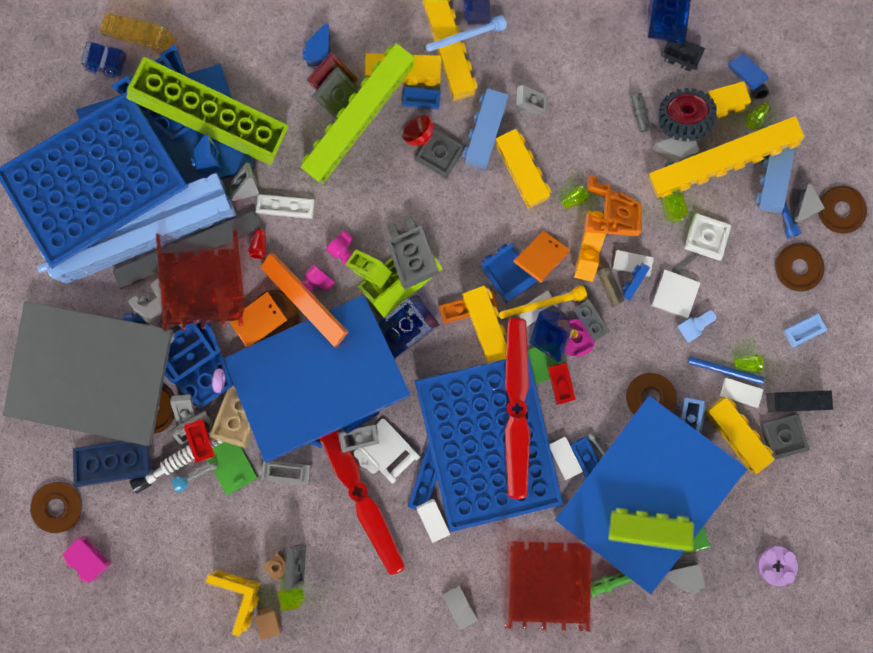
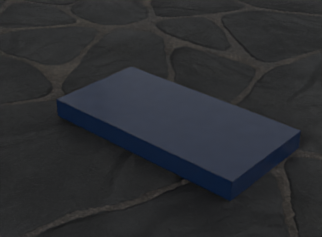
M121 440L73 448V481L76 488L152 476L151 446Z

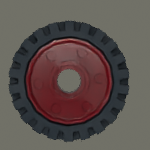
M684 88V92L681 89H678L676 93L673 91L669 96L666 95L661 102L659 126L661 129L663 128L665 134L668 133V137L674 136L675 140L682 138V141L686 142L687 138L690 141H694L695 137L698 140L702 139V135L707 136L708 132H711L715 125L716 103H714L713 98H710L709 94L704 95V91L701 90L697 93V89L692 88V91H689V88Z

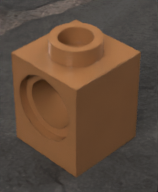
M281 551L276 553L262 566L275 582L286 571V556Z
M265 607L259 610V613L255 616V621L260 639L264 640L280 635L283 630L277 608Z

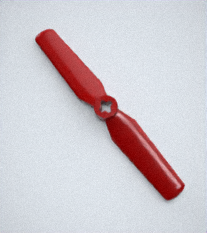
M512 318L508 321L505 386L510 400L506 407L510 416L505 428L508 497L524 499L527 497L530 442V430L524 416L527 412L525 398L529 388L527 326L525 319ZM515 403L522 407V410H518V413L511 409L515 406Z
M336 430L319 438L336 477L348 488L349 497L355 501L357 518L388 574L395 575L402 572L405 564L379 506L367 495L368 489L361 482L360 470L351 451L342 453L338 436L340 431ZM355 486L363 488L361 497L353 494Z

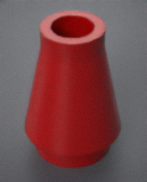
M255 230L248 248L249 257L264 259V255L267 254L265 231Z

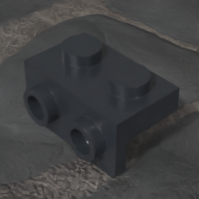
M670 34L661 56L664 57L663 61L672 65L677 62L682 64V69L691 72L692 69L697 70L706 48Z

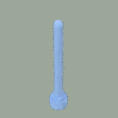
M502 15L495 16L490 23L426 45V50L433 51L490 30L497 32L505 30L506 20Z

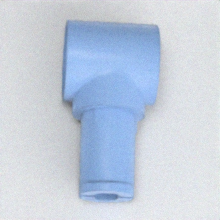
M709 310L698 318H689L677 327L686 341L690 342L700 336L704 327L717 318L714 312Z

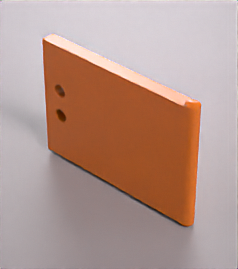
M543 230L513 262L542 283L551 271L567 256L570 250Z
M266 292L229 319L228 322L247 348L256 344L287 321V318L269 292Z

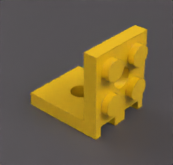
M216 569L208 574L205 583L244 594L232 631V635L240 637L252 624L254 616H251V612H253L254 608L256 609L260 597L257 596L260 583Z

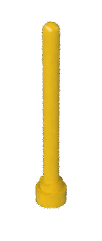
M583 285L574 287V290H571L570 293L499 312L498 316L500 319L570 300L584 301L587 300L586 289Z

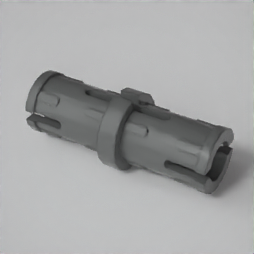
M637 93L631 95L630 98L634 108L633 115L637 119L639 132L651 130L647 116L649 112L645 108L642 93H638V96Z

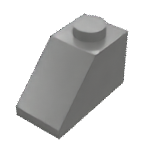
M672 137L656 143L653 147L654 152L675 162L690 158L700 152L696 140L690 141L689 138L685 142L682 141V138L675 140Z
M697 562L674 566L664 577L689 594L698 593L700 589L706 588L700 564Z

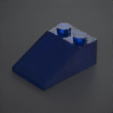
M649 0L647 38L685 44L691 0Z
M418 295L408 297L378 323L394 360L440 326Z

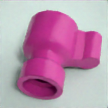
M344 230L327 246L326 251L334 258H340L341 262L345 265L353 254L352 251H348V246L353 237Z
M314 264L306 272L305 281H301L311 293L314 291L313 288L315 286L329 291L335 284L331 278Z

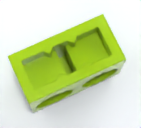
M357 249L345 264L357 276L380 288L392 273L382 262Z

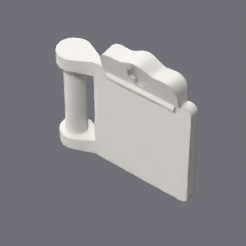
M381 419L375 425L379 444L356 449L354 456L358 459L361 467L366 468L371 474H375L380 470L393 484L396 481V477L414 460L417 461L420 456L385 419ZM407 450L409 455L395 469L389 472L386 468Z

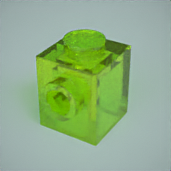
M683 192L666 196L660 200L666 222L672 221L673 224L682 222L684 217L689 214Z
M300 586L291 590L284 589V587L278 590L281 611L302 607L305 601V593L303 589L301 590Z

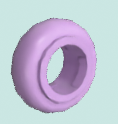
M216 369L213 374L212 388L214 392L220 393L224 388L225 373L223 369Z

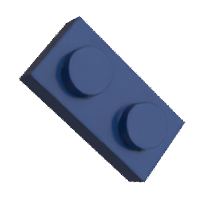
M643 262L640 266L636 265L632 272V275H634L630 282L627 281L621 290L624 292L623 297L625 299L631 300L649 271V265Z

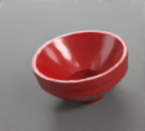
M420 115L414 118L405 127L402 134L403 140L411 146L425 145L433 136V121L428 115Z

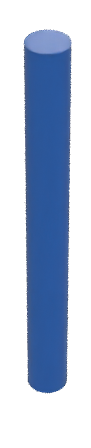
M691 356L688 359V364L761 385L764 382V377Z

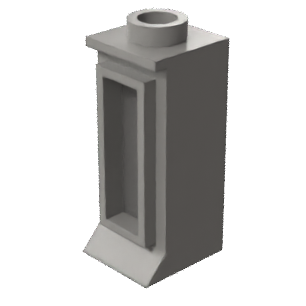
M275 460L267 463L263 461L259 467V475H262L261 480L309 485L312 465Z

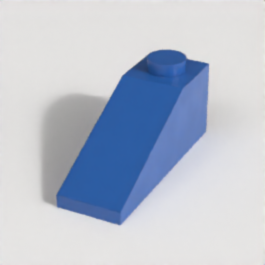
M204 135L193 150L194 157H191L192 167L199 174L222 171L220 152L209 135Z

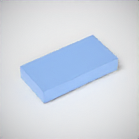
M819 313L783 331L791 346L795 347L827 331V328Z

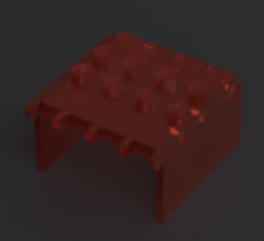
M233 230L231 249L218 250V255L214 254V250L198 251L199 256H195V251L179 252V257L176 258L175 252L161 253L160 234H156L163 332H167L168 325H181V331L185 330V324L201 323V329H206L205 323L221 322V328L226 327L225 321L238 320L239 326H243L245 301L237 230Z
M507 541L504 628L512 629L513 621L522 622V629L527 628V622H542V630H546V623H561V630L566 631V623L579 624V631L585 630L590 632L592 548L586 544L567 543V550H564V543L548 542L547 550H545L544 542L528 541V549H525V541Z

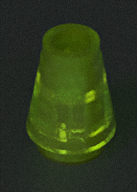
M762 102L748 113L745 119L746 126L753 130L760 128L771 110L770 105Z
M581 184L579 186L576 185L560 202L567 210L586 202V199L590 196Z
M754 354L734 358V369L755 373L763 371V356Z

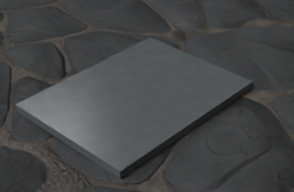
M24 301L3 416L151 446L173 330Z

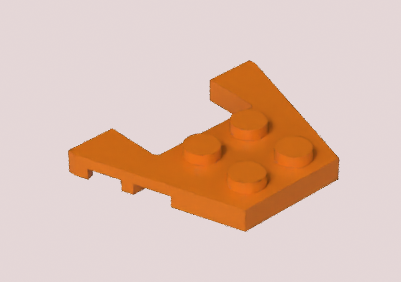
M590 175L587 180V191L605 197L604 219L588 214L585 219V232L639 236L642 231V204L622 192L620 194L610 189L609 184L603 185L596 181L597 177Z

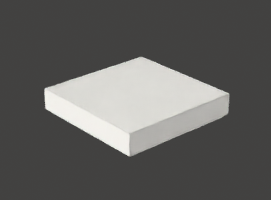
M695 213L684 249L719 261L722 260L731 225Z
M663 270L651 306L687 319L700 282Z

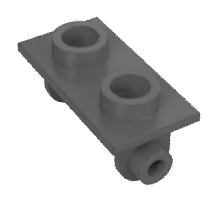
M589 299L573 309L593 341L610 332Z

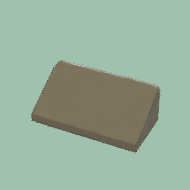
M607 267L599 270L597 274L611 306L623 303L625 301L611 268Z

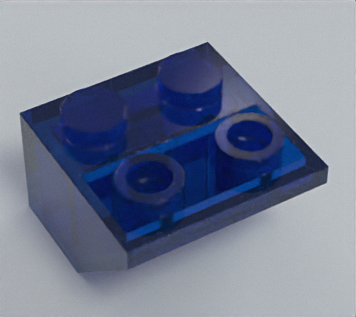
M463 0V17L467 19V25L490 23V0Z

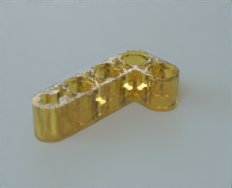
M105 13L99 28V32L107 37L148 46L159 54L176 44L177 41L174 35L158 24Z

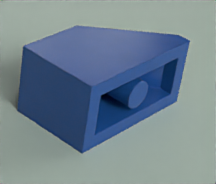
M324 24L306 41V49L302 50L303 60H306L307 66H319L330 53L329 24Z

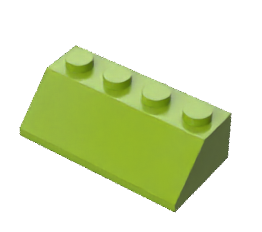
M391 258L384 265L392 273L381 288L366 280L357 287L385 318L431 278L404 290L393 258ZM435 258L437 267H438L439 272H440L443 268L441 267V265L439 264V262H438L437 259Z
M616 508V511H612L609 540L692 551L694 523L689 521V517L677 516V519L669 518L668 514L657 513L656 516H650L646 511H636L635 514L628 513V509Z

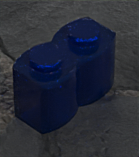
M86 42L81 64L90 73L96 74L99 71L108 77L114 78L115 76H121L127 55L118 48Z

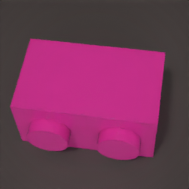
M85 536L78 538L62 554L66 565L74 568L78 572V577L88 584L95 581L111 565L107 558Z

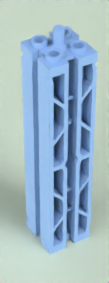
M215 173L208 178H202L187 184L188 188L55 268H50L46 262L37 266V269L40 273L48 271L51 278L68 284L76 279H81L222 223L227 219L237 217L224 182Z

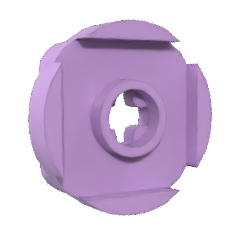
M770 546L759 555L757 570L767 583L774 586H784L795 580L798 563L795 554L781 546ZM779 560L782 568L776 571V568H773V564H776Z

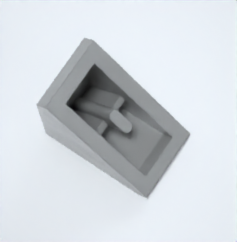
M246 162L227 185L231 201L259 195L257 180L250 163Z
M807 184L801 188L792 219L794 224L825 209L812 185Z
M460 585L442 594L454 620L461 630L478 621Z

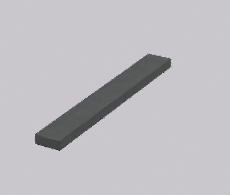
M251 211L117 268L112 272L119 288L122 289L251 234L255 230H260L261 226L255 212Z

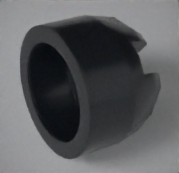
M765 83L753 90L754 97L756 99H763L768 96L769 89Z

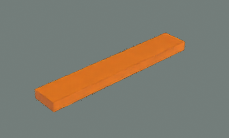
M269 253L260 268L334 347L338 346L348 331L274 253Z

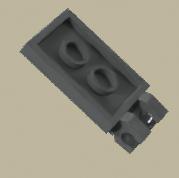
M412 216L405 218L409 231L401 235L395 224L388 226L392 239L388 240L387 244L404 290L440 274L422 226L417 227Z

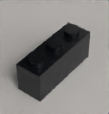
M832 390L766 393L768 412L833 410Z

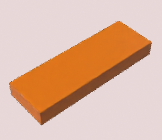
M491 291L493 299H490L492 307L496 306L497 310H499L495 293ZM463 299L439 305L443 324L470 317Z

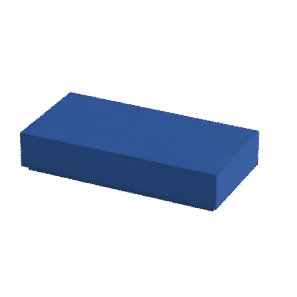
M744 53L728 65L752 90L768 80L769 76Z
M404 86L402 106L439 110L441 90Z

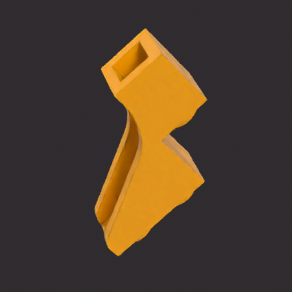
M588 210L587 216L590 214L604 219V213L601 211ZM584 227L574 278L593 282L599 265L600 250L606 234L585 232Z

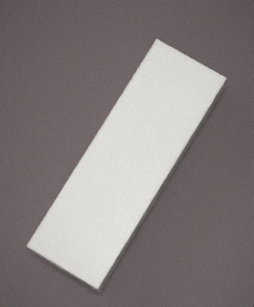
M259 194L257 196L256 214L313 219L315 200Z

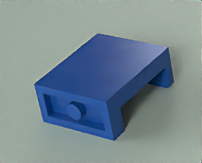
M505 243L497 249V254L486 256L482 260L483 264L480 266L506 304L538 282L537 279L513 262L519 256L514 249L513 243L510 245Z

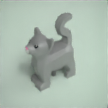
M158 279L151 284L156 298L149 303L145 294L142 295L140 300L134 296L127 301L133 310L143 317L148 325L156 327L169 313L172 319L180 327H183L182 321L187 317V312L189 311L187 305L178 304L170 294L163 290L162 283ZM172 333L171 343L174 340V333Z

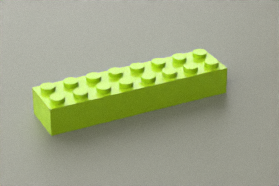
M397 43L393 47H388L384 53L386 57L383 61H378L372 69L373 74L362 81L360 84L362 88L358 93L354 92L348 100L350 103L346 109L342 108L338 112L336 122L328 125L324 131L326 135L322 140L319 138L313 145L314 150L310 155L306 154L302 159V166L300 168L321 184H324L416 65L415 57Z
M143 57L127 88V99L199 133L209 135L210 138L270 166L289 127L287 124L146 57Z

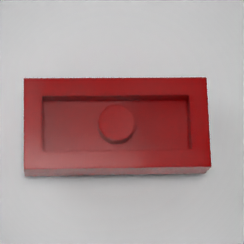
M567 363L548 366L547 369L556 404L559 405L576 400Z
M204 419L183 425L195 463L216 456Z

